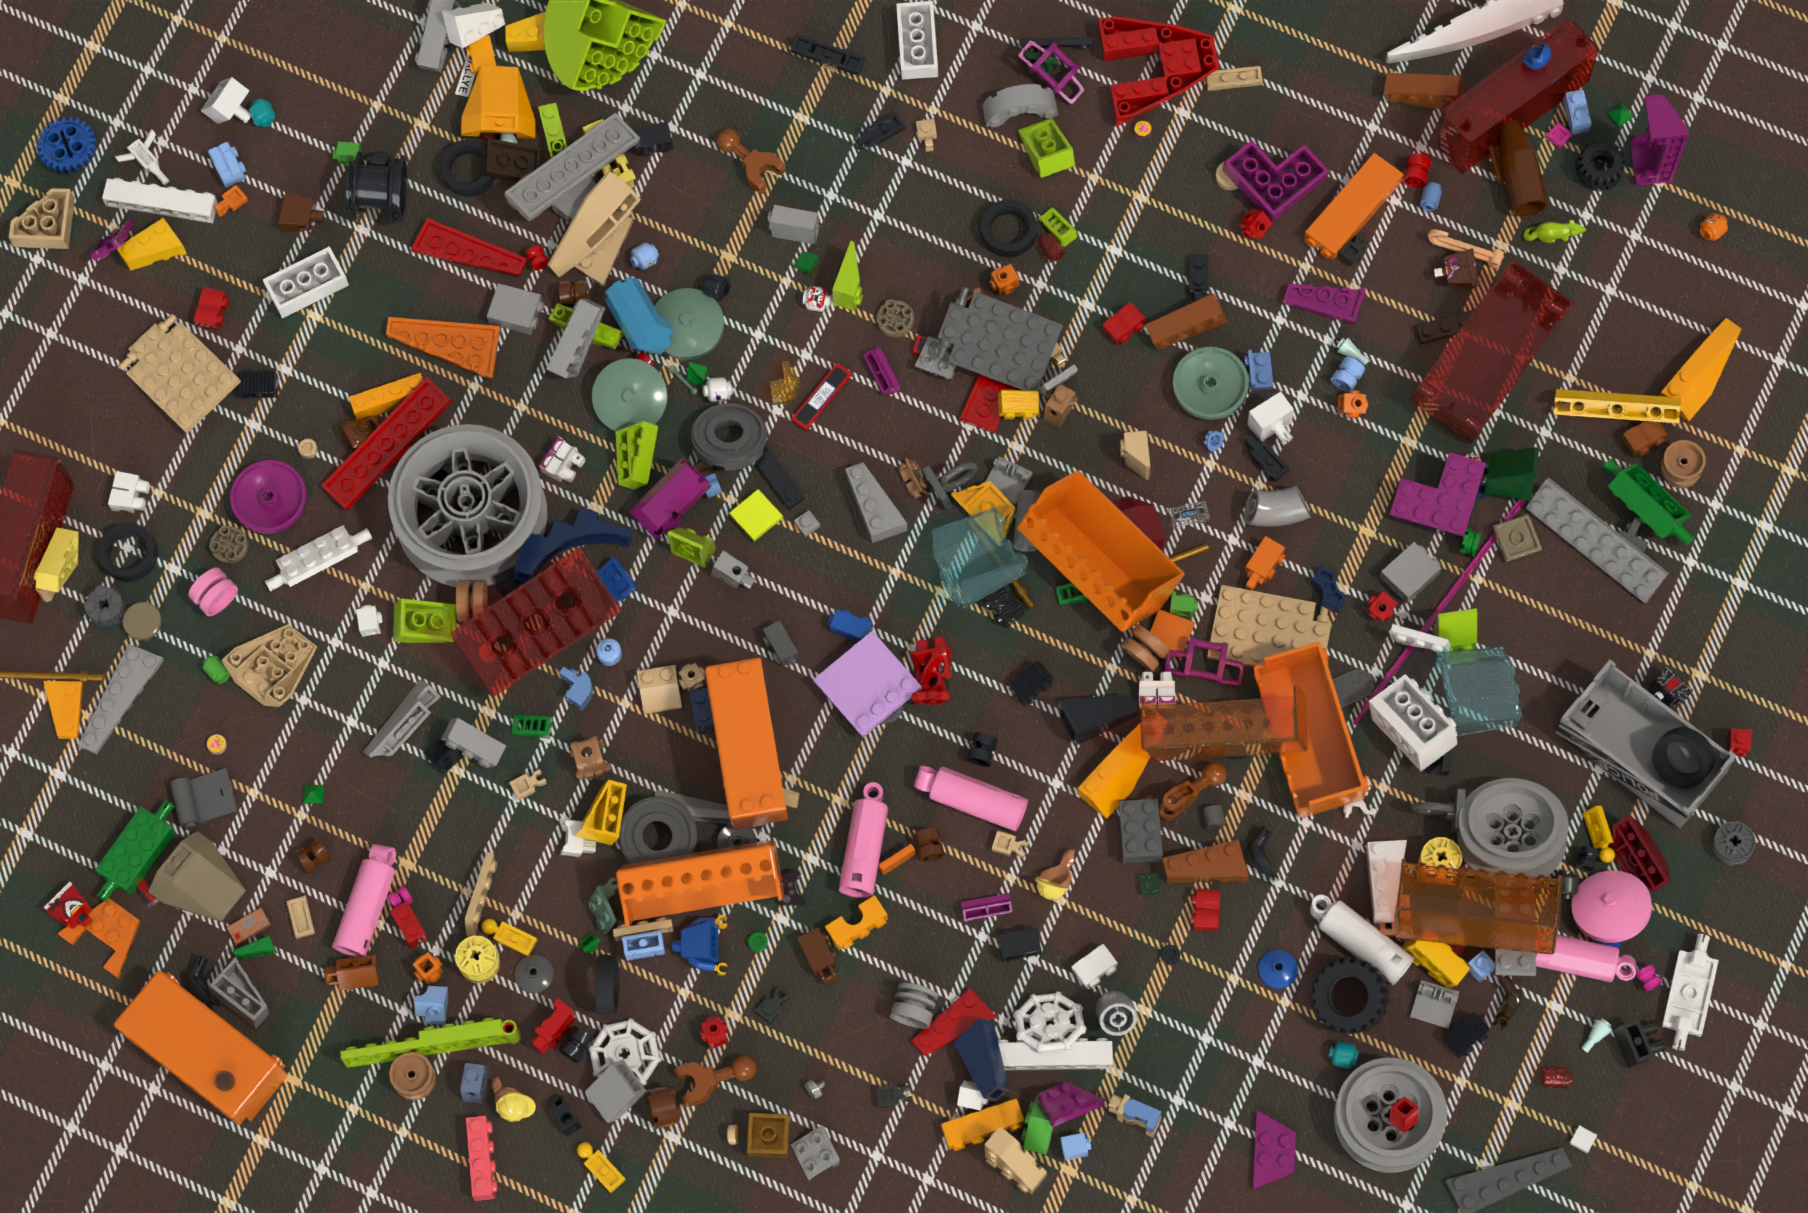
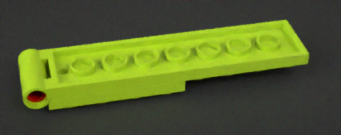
M485 1018L482 1020L483 1022L465 1021L463 1025L458 1026L446 1024L443 1025V1028L438 1029L426 1027L423 1031H419L418 1040L416 1038H407L405 1042L387 1041L385 1045L379 1046L377 1044H367L365 1048L359 1049L357 1047H348L345 1051H340L341 1060L347 1068L394 1061L403 1053L416 1052L423 1056L505 1043L516 1044L520 1041L521 1034L516 1023L512 1020L502 1022L501 1019Z

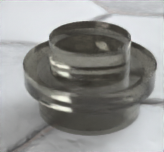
M222 1071L217 1074L215 1085L221 1091H229L235 1085V1077L228 1071Z

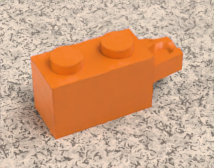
M1267 536L1264 537L1245 567V573L1250 578L1246 584L1247 589L1253 591L1258 583L1262 585L1266 583L1267 579L1271 580L1276 572L1274 570L1276 565H1281L1286 557L1284 546Z

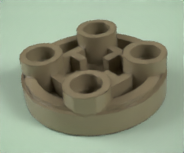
M887 300L878 310L877 325L883 334L889 337H901L912 329L914 324L913 309L906 303Z
M227 525L221 526L214 533L209 545L214 558L224 564H234L242 560L247 554L249 547L248 539L244 532L239 528Z
M138 602L131 605L123 616V626L128 635L143 641H148L155 636L163 622L159 610L148 602Z

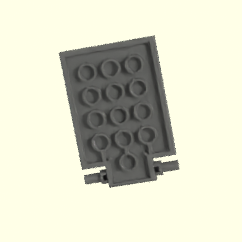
M962 287L959 297L956 298L954 303L950 302L937 338L940 339V347L936 358L943 360L947 348H950L952 343L954 347L948 360L949 363L1022 391H1038L1063 325L976 291L973 294L969 307L965 308L967 303L965 300L969 289Z

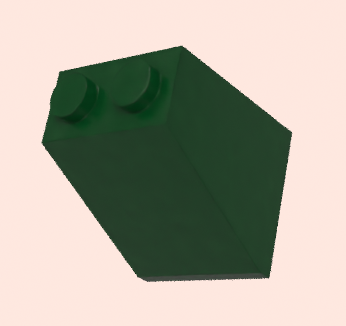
M1533 447L1492 453L1490 460L1485 461L1484 472H1487V474L1483 475L1482 485H1485V494L1530 501L1537 473L1539 448Z

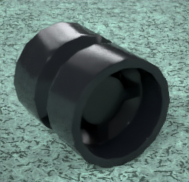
M974 733L971 743L973 748H970L967 760L978 766L990 767L994 758L992 752L996 750L998 739L990 734Z
M573 1026L567 1034L569 1040L562 1041L558 1050L572 1061L579 1063L584 1056L583 1049H589L595 1040L582 1029Z

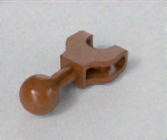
M728 128L719 132L717 136L718 147L725 152L733 151L742 159V168L746 171L747 183L758 193L762 194L766 191V183L761 178L763 172L773 171L777 175H781L786 171L785 164L774 153H762L756 149L749 152L740 144V136L735 130Z
M1210 762L1203 768L1202 776L1192 784L1187 780L1168 791L1164 795L1159 808L1160 818L1167 822L1172 821L1194 803L1199 796V792L1208 785L1219 786L1223 784L1227 778V770L1224 765L1219 762ZM1167 808L1169 811H1173V813L1167 815L1164 813V809Z
M743 1055L737 1057L733 1061L732 1066L714 1071L712 1066L702 1067L698 1063L689 1062L676 1067L673 1072L678 1079L691 1078L695 1080L693 1091L682 1097L683 1106L691 1107L705 1103L709 1099L711 1092L719 1088L718 1082L734 1077L740 1081L752 1079L756 1074L757 1066L751 1057Z

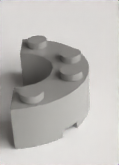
M1037 84L1005 88L998 91L997 96L993 98L989 96L982 105L986 127H998L1004 124L1008 118L1021 113H1035L1040 118L1047 119L1058 115L1053 90L1049 87L1042 89L1041 85Z

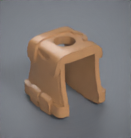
M597 736L590 737V739L581 742L575 741L571 743L570 755L576 761L577 772L575 774L578 780L584 778L591 779L594 778V775L598 777L611 770L610 764L602 758L600 749L605 748L604 742L599 741ZM592 752V755L590 757L582 756L583 754Z

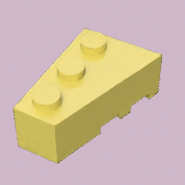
M56 528L38 569L35 570L34 580H36V588L53 592L60 591L78 565L79 532Z

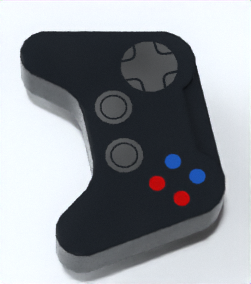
M798 869L781 875L784 898L780 900V903L783 906H801L806 904V899L797 893L796 881L801 876V872Z

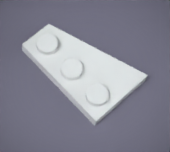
M1395 624L1391 628V633L1398 644L1431 649L1437 653H1448L1451 647L1448 639Z

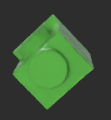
M338 141L337 148H334L333 158L343 165H349V161H354L355 164L357 152H362L360 143Z
M1173 591L1170 613L1179 617L1193 618V612H1197L1198 601L1195 600V597H1191V595L1180 594L1179 596L1176 595V591Z

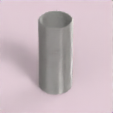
M1022 490L1018 493L1013 547L1017 550L1028 552L1037 549L1018 531L1017 526L1029 507L1036 503L1041 495L1040 492Z

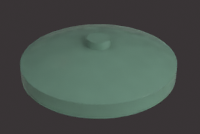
M693 288L677 289L664 295L654 306L660 317L667 318L673 328V334H670L669 338L671 346L663 352L664 354L679 360H693L707 355L720 342L724 332L723 313L717 301L704 295L703 291Z
M1203 347L1196 349L1181 359L1174 372L1173 391L1176 400L1186 412L1200 419L1216 420L1233 414L1241 407L1248 393L1249 378L1244 364L1233 353L1222 348Z
M621 359L606 366L597 376L592 390V403L597 416L603 424L614 431L641 421L655 425L663 416L668 401L667 386L661 374L649 363L638 359Z

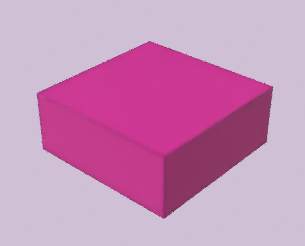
M1558 122L1546 135V139L1561 149L1572 137L1573 133Z

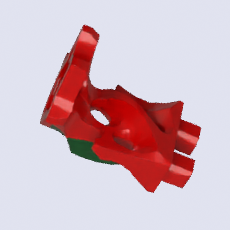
M943 637L934 638V648L929 649L928 640L916 641V651H911L915 665V679L920 681L922 685L921 692L912 693V700L915 705H939L951 700V696L947 692L949 687L947 679H951L952 675L950 666L952 649L947 647L946 639ZM932 677L936 678V684L934 686H930L929 684L930 679Z

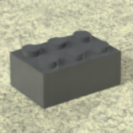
M1158 799L1119 801L1118 809L1123 864L1162 861L1163 853Z

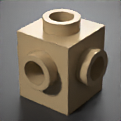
M696 663L692 665L687 664L681 668L678 682L683 690L686 689L689 693L691 690L702 689L706 686V674L702 667L698 668Z

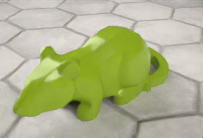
M1574 220L1562 224L1544 222L1538 227L1526 229L1523 236L1528 242L1538 237L1541 242L1554 243L1556 239L1560 238L1562 241H1568V236L1584 233L1586 228L1576 224Z

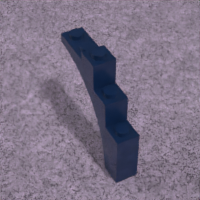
M581 508L574 526L567 522L555 520L548 538L540 534L531 533L514 567L513 579L532 585L537 574L549 561L557 555L578 546L609 543L630 547L633 531L626 527L612 525L607 521H600L599 513L591 509Z

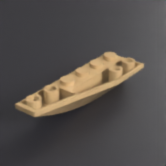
M608 171L584 198L547 265L560 278L596 249L620 225L641 199L630 186L611 171Z

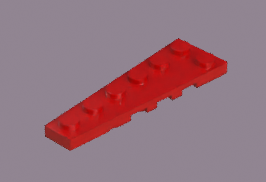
M429 218L426 219L411 248V251L414 253L517 277L521 276L528 262L525 257Z

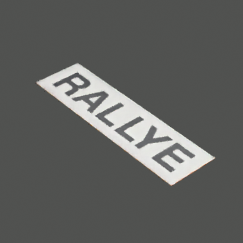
M468 55L455 92L456 95L465 97L469 96L475 73H471L469 64L473 62L472 57L468 58Z

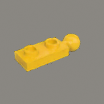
M1595 806L1584 812L1583 815L1594 848L1601 849L1599 852L1601 861L1609 863L1615 858L1614 850L1608 847L1609 844L1613 843V839L1602 806Z
M486 919L482 923L484 933H495L494 941L529 957L537 942L536 937L503 921L499 927L493 919Z
M582 1142L578 1145V1155L588 1159L584 1162V1165L610 1193L626 1180L599 1150L593 1154V1148L590 1143Z

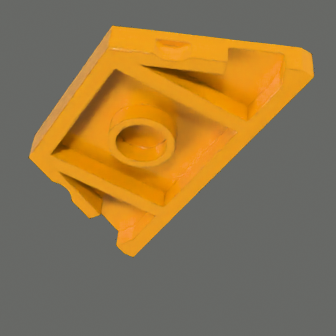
M991 481L981 483L979 486H972L966 490L951 493V496L1000 547L1003 546L1016 508Z

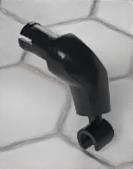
M1261 826L1254 840L1248 842L1247 848L1254 864L1262 874H1267L1268 883L1273 885L1270 877L1276 876L1279 881V876L1271 871L1273 866L1268 860L1263 847L1272 831Z
M197 955L191 971L186 972L185 981L192 994L199 1001H205V1005L214 1011L212 1004L220 1007V1002L209 998L211 993L204 984L203 976H201L208 959Z

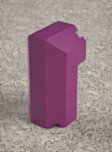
M683 457L629 511L652 537L658 540L662 538L661 534L667 535L670 530L675 529L682 521L680 515L684 516L712 487L706 477L695 466L690 467V462Z

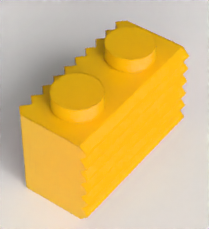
M1001 390L998 393L999 416H1003L1004 419H1014L1015 417H1022L1024 420L1034 419L1039 413V392Z

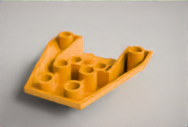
M481 65L461 118V136L480 137V132L517 134L516 138L535 139V118L518 67Z

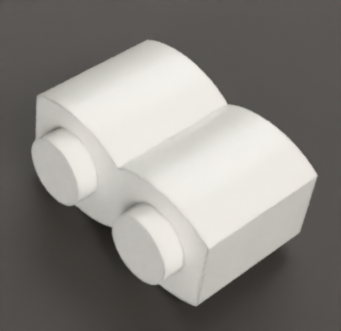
M1102 944L1072 966V971L1085 988L1089 986L1093 988L1100 983L1102 976L1106 974L1108 977L1117 970L1115 967L1118 965V962L1106 946Z

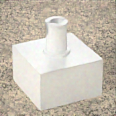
M232 77L220 81L201 109V112L217 124L230 120L233 114L246 123L251 116L240 104L249 90Z
M1279 392L1249 411L1247 425L1258 440L1264 441L1273 434H1276L1283 445L1287 444L1286 441L1290 442L1293 437L1285 427L1292 423L1294 409L1282 392Z

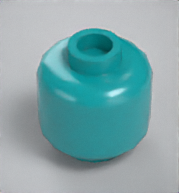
M264 99L254 101L249 108L251 119L256 126L269 127L276 117L271 103Z
M1338 1041L1335 1046H1331L1329 1057L1332 1058L1334 1066L1350 1069L1352 1065H1356L1359 1051L1356 1050L1354 1044Z

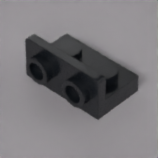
M441 736L423 754L442 774H445L464 756L459 749L456 748L454 750L445 745L446 742L441 740Z

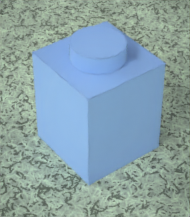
M1481 951L1467 965L1470 968L1469 972L1479 983L1495 969V963L1484 951Z
M1084 1133L1065 1136L1060 1139L1064 1161L1088 1156V1150H1091L1090 1140L1085 1138Z

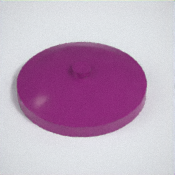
M264 460L248 466L237 476L232 485L230 502L236 518L243 526L257 533L272 534L289 528L301 517L307 502V490L302 477L293 467L281 461Z

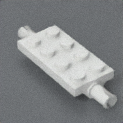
M344 525L277 559L276 562L281 570L280 574L265 582L270 592L284 584H289L291 587L358 552L357 546L372 539V536L367 528L351 536L346 531Z
M1697 934L1695 949L1692 952L1681 950L1678 952L1662 1027L1676 1031L1672 1048L1676 1050L1678 1046L1679 1050H1685L1688 1034L1701 1037L1719 961L1708 957L1706 953L1710 940L1708 935H1705L1703 939L1704 934Z

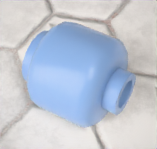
M643 243L632 249L630 262L635 268L638 267L640 270H646L657 263L659 254L654 245Z
M606 638L597 645L596 653L602 664L612 666L620 661L622 651L620 644L616 640Z

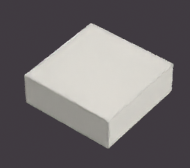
M1579 1125L1570 1145L1588 1153L1597 1135Z

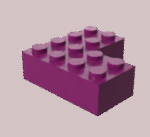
M1253 140L1226 160L1222 169L1258 210L1264 211L1272 223L1323 183L1329 174V170L1305 144L1276 166Z
M1449 452L1438 489L1401 478L1390 516L1464 538L1486 463Z

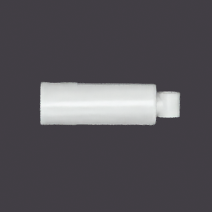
M1317 895L1312 900L1310 913L1314 918L1321 920L1319 924L1320 930L1356 958L1368 961L1371 965L1377 967L1380 970V974L1392 986L1400 980L1415 959L1412 955L1341 900L1337 901L1334 905L1331 904V900L1325 895ZM1322 904L1325 910H1319L1316 905Z

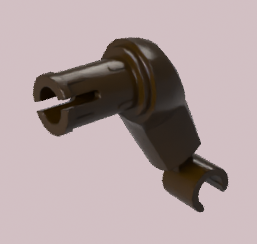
M1505 975L1498 979L1507 995L1496 1016V1020L1493 1022L1494 1026L1498 1023L1501 1024L1500 1031L1508 1026L1509 1020L1516 1012L1523 997L1522 990L1516 988L1510 975Z

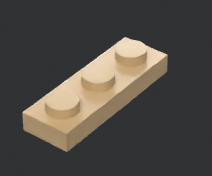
M659 918L656 919V922L648 923V921H641L634 926L626 927L625 924L619 925L617 929H613V934L617 942L622 941L624 936L659 930L662 933L674 932L671 919Z

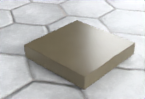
M1529 514L1492 527L1505 562L1542 550Z

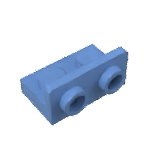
M1252 349L1248 350L1247 356H1244V366L1248 367L1251 391L1272 390L1274 385L1270 352L1252 353Z

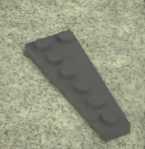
M1559 1148L1446 1180L1445 1183L1460 1212L1475 1213L1558 1174L1572 1165L1564 1149Z

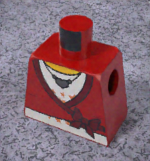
M70 881L43 907L51 918L71 929H74L79 924L87 927L92 921V918L89 916L92 911L91 907Z

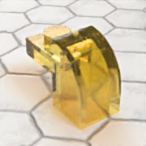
M782 361L784 379L770 381L773 405L789 403L800 392V378L795 377L794 367H790L789 361Z

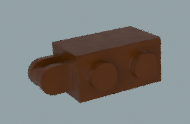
M816 928L797 937L798 944L814 977L820 975L824 985L836 980L837 977L833 968L836 967L835 961L837 957L834 950H829L827 946L829 940L825 932L821 933L819 928ZM829 970L830 974L824 976L823 973Z

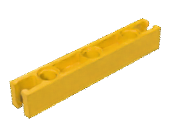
M1556 389L1554 415L1679 423L1681 398ZM1576 402H1582L1583 404H1582V405H1577V404H1575V403H1576ZM1618 404V405H1620V406H1622V407L1616 408V407H1614L1613 405ZM1658 407L1660 410H1653L1652 408ZM1665 409H1677V411H1670Z

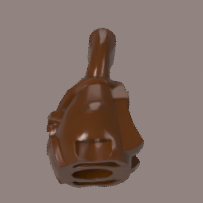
M369 416L360 420L348 419L340 424V432L352 452L373 432L368 424L369 421L373 423L375 428L381 424L378 417Z

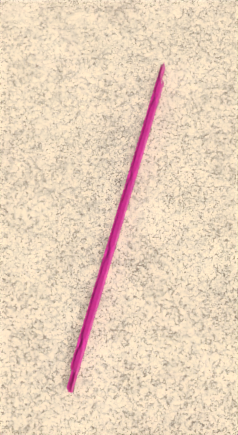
M1519 499L1503 522L1512 520L1526 500ZM1494 533L1419 632L1426 633L1436 621L1438 614L1442 613L1497 539ZM1408 645L1364 703L1362 712L1354 721L1355 725L1370 708L1369 700L1382 692L1414 650V646Z

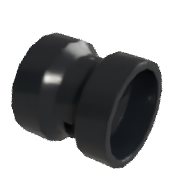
M1581 846L1579 850L1580 858L1577 859L1576 867L1584 871H1595V859L1598 858L1599 850L1589 846Z

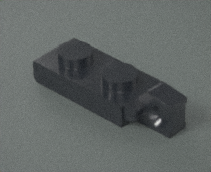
M895 112L865 128L864 132L861 133V137L855 140V145L858 150L867 146L869 148L876 146L905 130V125Z
M1190 254L1189 292L1194 294V302L1202 299V295H1207L1208 255Z
M1251 434L1245 439L1244 443L1249 448L1247 452L1274 482L1278 481L1290 470L1265 441L1259 440L1257 442Z

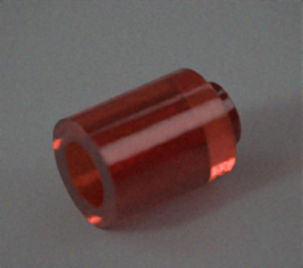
M1045 233L1039 238L1038 245L1050 263L1058 261L1065 255L1066 252L1053 233Z
M1543 1068V1088H1568L1569 1084H1572L1573 1081L1572 1072H1569L1568 1068Z

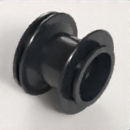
M358 151L355 164L354 161H349L347 170V210L352 211L353 208V216L356 222L360 219L362 208L388 209L391 223L394 224L396 218H398V222H402L407 195L406 156L401 155L399 159L398 154L394 153L390 166L364 165L362 152Z

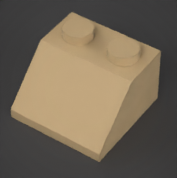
M1147 431L1125 432L1124 438L1120 439V457H1124L1125 464L1145 480H1149L1150 477Z
M675 665L637 671L644 714L682 708Z

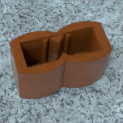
M1644 421L1623 433L1621 439L1633 457L1638 455L1642 457L1650 451V448L1662 446L1666 442L1668 434L1659 422Z

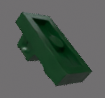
M1029 50L1023 53V56L1032 64L1042 55ZM1048 56L1040 67L1050 75L1052 70L1057 68V58Z

